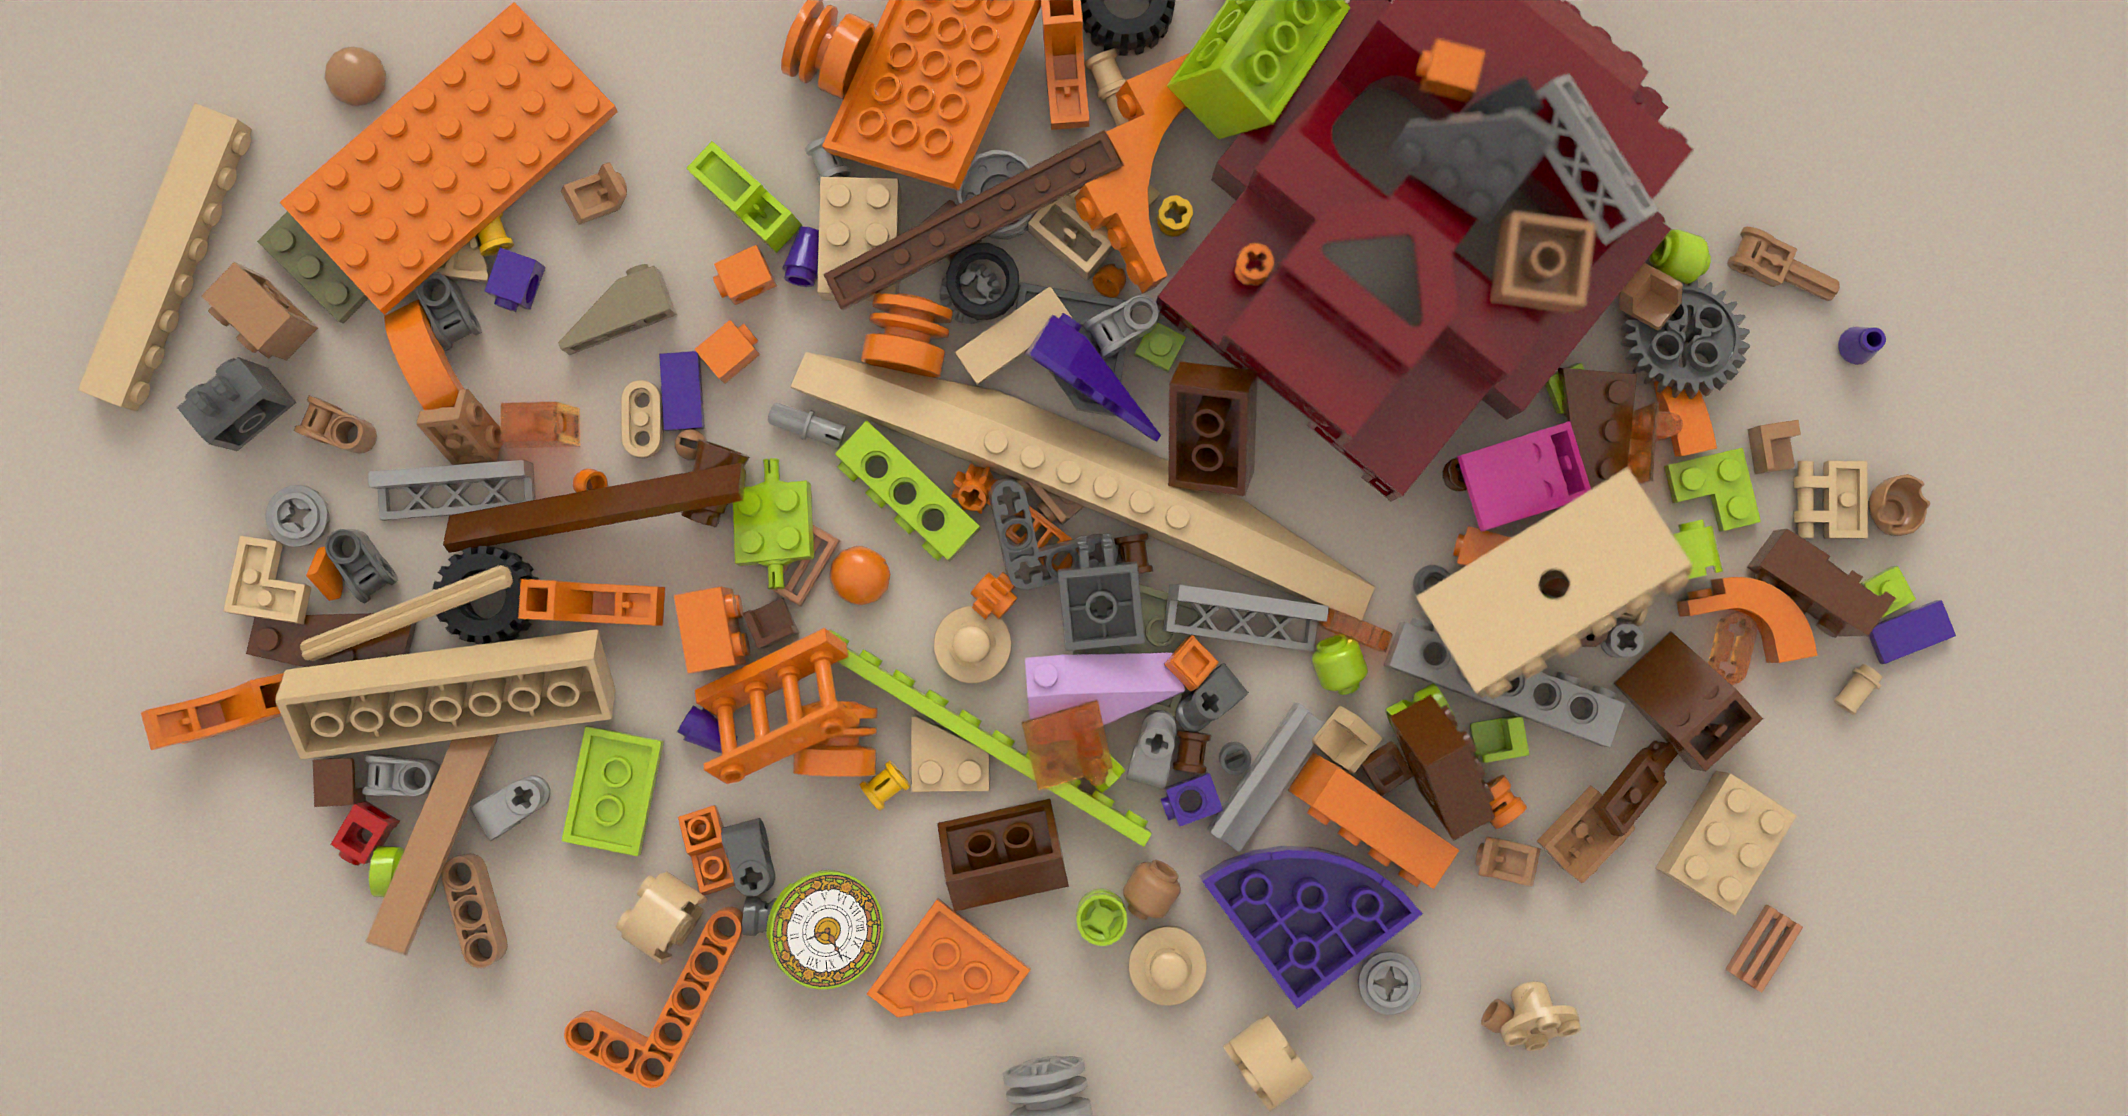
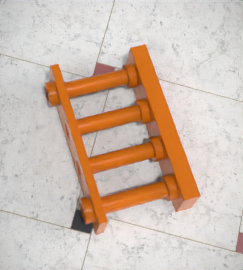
M823 628L696 689V703L718 717L722 749L721 756L703 764L704 771L726 784L736 783L753 772L829 737L841 735L846 729L859 724V716L837 702L831 666L848 657L846 643L826 628ZM816 672L821 709L803 717L798 682L802 678ZM783 688L788 724L770 732L765 698L768 694ZM750 703L755 740L737 748L733 713Z

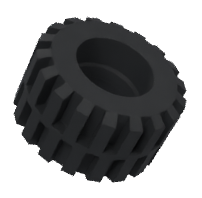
M1081 0L1083 30L1085 34H1091V41L1096 46L1100 42L1104 44L1103 51L1115 48L1120 50L1119 56H1127L1128 50H1134L1135 55L1144 53L1145 46L1148 45L1152 49L1158 44L1159 37L1164 38L1168 32L1169 24L1172 22L1175 0H1148L1149 8L1142 15L1132 19H1123L1113 15L1106 8L1104 0Z
M490 546L469 547L462 550V555L454 554L448 559L451 564L449 566H442L438 571V574L443 577L441 582L434 581V590L499 565L509 568L513 583L510 587L505 588L506 598L504 605L492 618L485 619L480 617L474 611L471 602L437 614L440 622L448 624L445 628L448 632L459 635V639L466 642L489 644L514 640L520 636V631H527L532 625L529 622L530 619H518L521 579L539 580V578L531 574L534 569L529 563L522 561L523 557L508 550Z

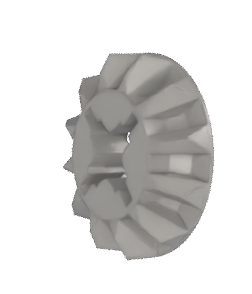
M970 263L963 270L960 277V287H969L971 282H974L975 278H977V292L986 298L984 300L980 297L979 299L972 297L970 301L977 304H989L1001 296L999 281L996 275L986 266ZM945 276L941 283L940 299L943 306L953 310L952 318L967 324L984 321L963 315L953 305L946 288Z
M301 485L285 487L279 490L268 503L265 516L267 527L272 536L284 545L292 547L312 545L313 541L324 535L326 524L330 521L327 514L328 504L318 494V491ZM294 505L299 510L311 511L303 518V527L299 523L286 522L295 515Z
M1388 951L1374 954L1371 959L1362 965L1358 984L1361 997L1370 1008L1382 1014L1394 1015L1406 1011L1415 1003L1421 989V978L1417 967L1409 958L1402 954ZM1390 967L1393 977L1401 982H1405V984L1392 986L1389 999H1387L1385 988L1382 985H1378L1374 980L1379 981V979L1386 978Z

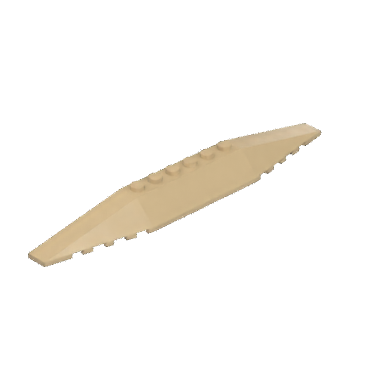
M805 352L791 384V389L980 467H990V471L1002 476L1007 474L1024 482L1040 486L1048 492L1148 532V536L1312 604L1329 606V611L1358 623L1362 622L1375 587L1237 495L1168 486L1169 461L1003 392Z

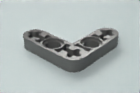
M1002 478L991 486L989 500L1005 570L1011 583L1016 588L1030 590L1058 583V571H1055L1052 567L1053 556L1058 552L1065 551L1071 554L1072 564L1070 568L1081 566L1080 557L1075 550L1079 547L1078 538L1038 548L1027 496L1024 488L1016 480ZM1004 487H1009L1012 492L1018 493V496L1012 498V505L1016 513L1021 510L1023 511L1022 516L1012 515L1001 521V515H1009L1006 504L1003 501H997V497L1003 495ZM1018 523L1024 525L1027 535L1023 542L1019 544L1009 543L1005 536L1007 528ZM1102 534L1087 536V540L1090 543V553L1095 551V544H1101ZM1112 541L1114 563H1116L1118 549ZM1104 554L1103 560L1100 562L1094 556H1089L1090 566L1104 565ZM1044 556V566L1049 575L1043 576L1041 569L1029 572V579L1023 580L1020 575H1015V572L1020 570V563L1026 562L1029 567L1040 566L1041 563L1038 557Z

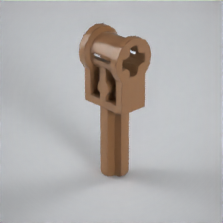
M1743 227L1740 233L1742 240L1735 256H1730L1727 262L1731 269L1751 276L1772 287L1786 281L1826 301H1831L1840 289V282L1793 259L1798 250L1797 248L1774 238L1771 234L1761 229Z

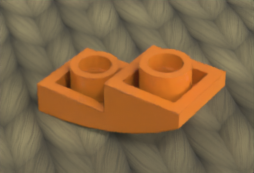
M1654 381L1660 419H1668L1674 456H1686L1717 449L1711 420L1701 391L1698 390L1694 398L1689 399L1686 390L1683 389L1677 398H1673L1672 387L1667 386L1659 393L1657 392L1659 382Z
M713 805L679 816L678 820L686 853L691 856L699 892L705 896L735 886L730 863L722 843L721 829L724 826L717 807Z

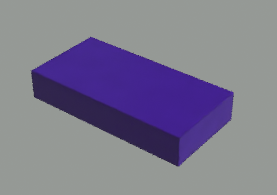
M696 351L659 354L664 430L705 429L699 354Z
M1936 600L1878 623L1870 633L1869 638L1879 663L1886 664L1953 638L1956 634L1942 600Z

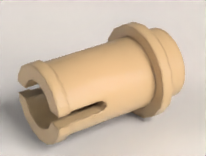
M1862 664L1859 669H1853L1852 672L1855 675L1838 697L1834 699L1838 706L1852 715L1857 713L1859 707L1874 688L1880 689L1881 687L1879 682L1883 677L1866 664Z

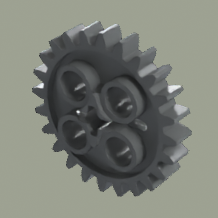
M1698 280L1690 283L1688 286L1682 283V303L1672 314L1675 321L1668 320L1660 330H1656L1626 313L1625 317L1628 320L1621 327V331L1627 333L1621 341V345L1632 347L1626 354L1625 360H1637L1638 362L1632 372L1639 373L1645 371L1647 373L1644 380L1645 385L1654 379L1658 381L1657 392L1659 393L1667 386L1672 387L1673 398H1677L1683 389L1686 390L1689 399H1693L1698 390L1705 397L1713 391L1714 387L1721 390L1727 384V380L1732 381L1738 374L1737 368L1740 369L1746 362L1743 354L1750 348V344L1742 341L1750 333V330L1738 327L1746 318L1745 315H1733L1732 313L1738 303L1735 301L1725 304L1723 302L1726 295L1725 290L1715 296L1711 293L1713 283L1709 282L1704 289L1698 288ZM1688 307L1692 310L1691 319L1689 320V322ZM1700 319L1709 321L1713 328L1705 327ZM1688 323L1686 332H1681ZM1685 341H1686V342H1688L1689 344H1688V345L1685 347V349L1683 350V346H1684V343H1685ZM1656 346L1666 348L1670 356L1662 355ZM1681 353H1682V357H1683V358H1682V366H1683V368H1681V367L1678 365L1679 356L1681 355ZM1695 354L1703 355L1709 364L1700 362Z

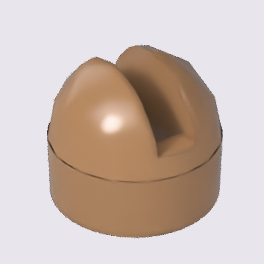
M686 429L676 437L675 449L682 458L693 461L696 458L697 450L681 445L682 439L685 438L694 442H698V439L707 440L699 431Z
M1495 999L1485 1010L1481 1024L1490 1031L1501 1034V1027L1513 1018L1514 1011L1502 1000Z

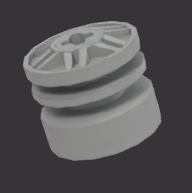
M991 150L977 155L972 160L960 190H957L959 204L1029 169L1030 165L1024 158L1010 151ZM1038 211L989 235V237L1008 240L1023 235L1028 231V222Z
M1047 1056L1026 1061L1004 1071L1003 1079L1005 1086L1013 1087L1006 1092L1007 1101L1026 1104L1010 1113V1116H1093L1091 1102L1088 1098L1072 1097L1073 1094L1084 1090L1088 1086L1086 1078L1078 1076L1085 1071L1083 1059L1075 1056Z

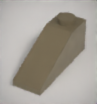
M641 264L626 271L627 276L617 279L558 342L560 349L571 355L677 315L662 273L655 266L649 267L648 264Z

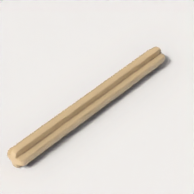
M499 565L306 639L300 644L302 656L305 660L316 661L510 587L513 583L511 571L508 567Z

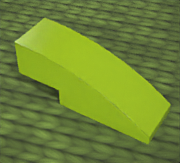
M713 141L686 167L706 189L776 253L803 226L791 211L772 196L761 183Z

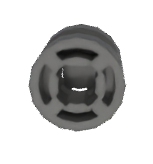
M746 897L742 918L743 935L756 936L759 932H767L768 917L777 898L767 903L762 901L760 897Z

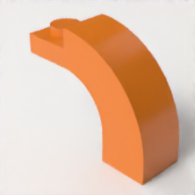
M1041 0L1051 130L1089 127L1081 0Z
M417 299L385 315V329L395 358L424 411L441 407H455L459 390L464 389V387L455 375L443 347L434 335L429 318L420 300Z
M1746 577L1711 579L1714 595H1712L1711 588L1687 592L1689 599L1676 602L1679 617L1725 609L1734 610L1747 616L1759 630L1766 663H1782L1818 656L1811 627L1802 610L1783 591L1764 581Z
M521 579L518 619L663 626L665 587Z
M284 673L250 680L215 694L141 712L151 751L207 739L282 716L275 699Z

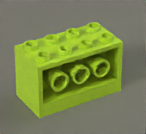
M1226 0L1167 87L1218 140L1271 125L1275 122L1351 7L1344 0Z

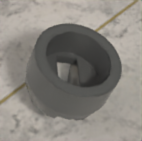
M1228 742L1220 750L1219 762L1227 773L1239 775L1250 767L1251 755L1243 744ZM1242 750L1243 754L1225 760V756Z

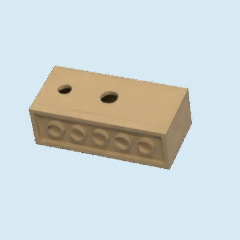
M1626 468L1416 596L1475 693L1481 698L1488 695L1493 700L1512 688L1510 681L1523 674L1528 679L1547 667L1544 661L1557 653L1561 658H1564L1582 647L1580 639L1593 632L1596 637H1599L1617 626L1616 618L1627 611L1631 616H1634L1653 604L1651 597L1664 590L1666 595H1670L1688 583V575L1691 574L1692 563L1629 468ZM1561 578L1570 584L1568 592L1562 598L1548 599L1542 595L1544 585L1551 579Z

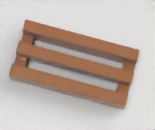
M813 525V534L816 535L813 539L814 554L823 540L827 541L828 544L798 595L792 593L811 559L800 561L784 589L773 590L801 607L840 542L839 539ZM791 563L786 566H783L784 575L786 574Z
M1766 904L1725 970L1762 993L1803 927ZM1774 918L1777 921L1765 940L1762 941L1745 972L1741 971L1740 968L1771 919ZM1786 926L1787 929L1785 930L1784 934L1778 941L1777 945L1773 949L1772 953L1768 957L1767 961L1763 965L1757 977L1754 979L1753 977L1755 976L1756 972L1760 968L1761 964L1765 960L1766 956L1768 955L1771 948L1773 947L1776 940L1778 939V937L1780 936V934Z

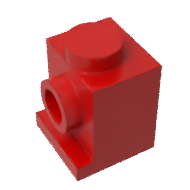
M368 801L356 803L330 845L340 850L338 855L353 865L359 866L361 863L363 865L370 863L375 849L378 846L384 845L393 828L397 827L400 820ZM364 829L372 832L368 842L362 837Z

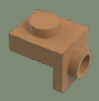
M608 162L601 165L598 173L563 185L561 193L578 225L620 210L627 196V186L622 175L619 172H615L611 163Z
M1486 837L1485 844L1481 843L1476 854V865L1480 866L1479 875L1533 886L1541 848L1496 837Z

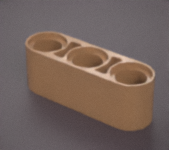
M472 853L454 857L444 865L441 877L463 957L470 966L485 968L500 960L506 954L508 948L498 905L484 860ZM460 863L468 865L471 870L472 876L468 883L462 881L457 874V868ZM471 900L477 902L482 908V915L479 920L473 919L468 913L467 907ZM481 938L491 943L493 949L491 957H485L479 952L478 943Z

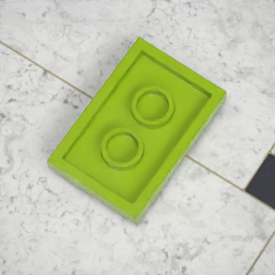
M585 726L561 841L640 856L664 741Z

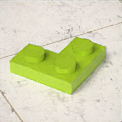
M1743 447L1664 466L1672 502L1676 503L1710 495L1719 532L1761 522Z

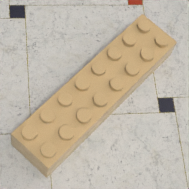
M597 629L288 669L284 672L275 701L301 760L612 719L616 689Z

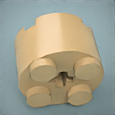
M669 872L661 873L656 878L649 875L637 891V895L641 898L633 910L628 909L624 912L616 925V929L622 933L621 937L660 964H665L673 956L667 952L673 944L681 947L687 940L704 911L698 904L707 902V897Z
M1267 1014L1223 1046L1269 1111L1279 1106L1314 1078Z

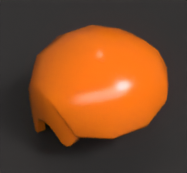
M854 546L840 551L831 562L829 579L834 592L840 598L852 604L865 605L878 601L887 591L890 570L882 555L864 546Z

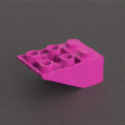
M1570 421L1457 456L1480 532L1567 505L1591 490Z

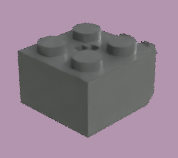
M238 357L222 363L215 371L217 375L206 384H199L189 390L185 395L186 400L177 409L209 445L238 451L297 402L268 367Z
M1111 533L1102 534L1101 545L1105 556L1104 565L1090 566V543L1087 540V536H1079L1078 544L1081 567L1058 570L1066 651L1145 643L1137 561L1114 563ZM1097 596H1106V601L1111 600L1113 603V607L1107 608L1106 615H1098L1097 609H1091L1090 603H1095Z

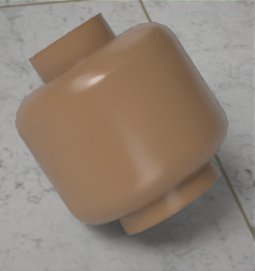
M1159 860L1139 864L1123 888L1124 897L1129 903L1128 910L1143 920H1147L1148 917L1163 918L1181 892L1180 883L1177 880L1179 878L1177 872L1168 864Z

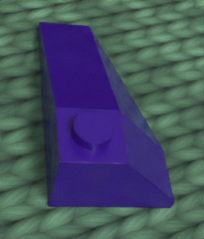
M1062 313L1060 318L1051 315L1025 355L1151 440L1157 442L1161 434L1086 336L1079 332L1082 325Z

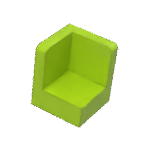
M1514 715L1470 724L1471 737L1477 749L1474 754L1479 762L1487 763L1529 755L1522 716Z

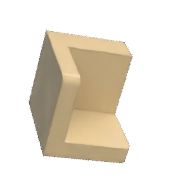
M1339 705L1313 737L1312 743L1334 763L1353 774L1383 738L1358 715Z

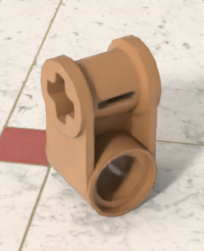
M308 396L309 406L301 424L296 425L293 431L324 444H330L353 453H366L373 448L376 443L377 434L371 423L342 411L343 409L316 397ZM356 425L358 437L354 442L349 443L348 432Z

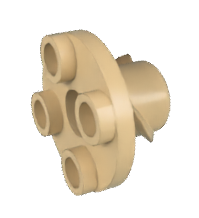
M973 606L962 607L948 614L938 626L934 638L935 656L941 668L952 678L965 683L984 682L996 676L1006 665L1011 652V637L1004 621L1001 618L998 619L992 613L985 620L972 608Z
M1162 926L1149 930L1136 941L1129 956V974L1134 987L1144 998L1155 1004L1169 1006L1187 1001L1198 992L1206 976V957L1201 945L1190 933L1176 926Z
M1531 981L1517 986L1511 992L1515 1008L1514 1016L1500 1029L1506 1046L1525 1044L1527 1051H1536L1549 1045L1548 1039L1577 1034L1581 1031V1026L1576 1008L1567 1005L1553 1006L1546 984L1539 981Z

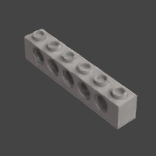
M1412 618L1410 623H1399L1384 666L1426 682L1434 683L1442 688L1522 716L1596 745L1611 747L1626 703L1615 700L1616 692L1594 685L1591 691L1578 686L1580 679L1574 676L1557 672L1556 677H1553L1541 671L1528 679L1523 674L1513 679L1512 688L1493 700L1488 695L1481 698L1475 693L1467 678L1462 675L1459 665L1441 636L1432 632L1434 625L1416 618ZM1430 643L1436 644L1441 650L1440 660L1434 665L1428 664L1423 656L1425 647ZM1541 683L1546 685L1549 690V699L1543 705L1537 704L1533 697L1534 689ZM1580 697L1584 701L1586 709L1584 714L1576 719L1571 714L1570 705L1575 698Z

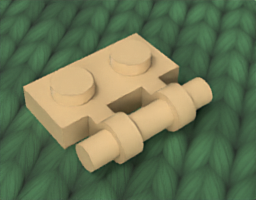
M1798 461V476L1793 477L1794 489H1798V511H1794V523H1798V536L1803 539L1814 538V523H1824V539L1868 538L1867 461L1823 462V476H1814V461ZM1814 489H1823L1824 511H1814Z

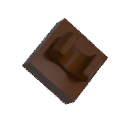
M1392 741L1372 752L1361 765L1380 796H1384L1414 776L1398 747Z

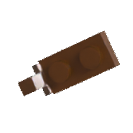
M1654 740L1647 748L1640 750L1593 806L1611 835L1624 836L1667 783L1664 778L1666 774L1664 771L1678 755L1671 742L1665 743Z

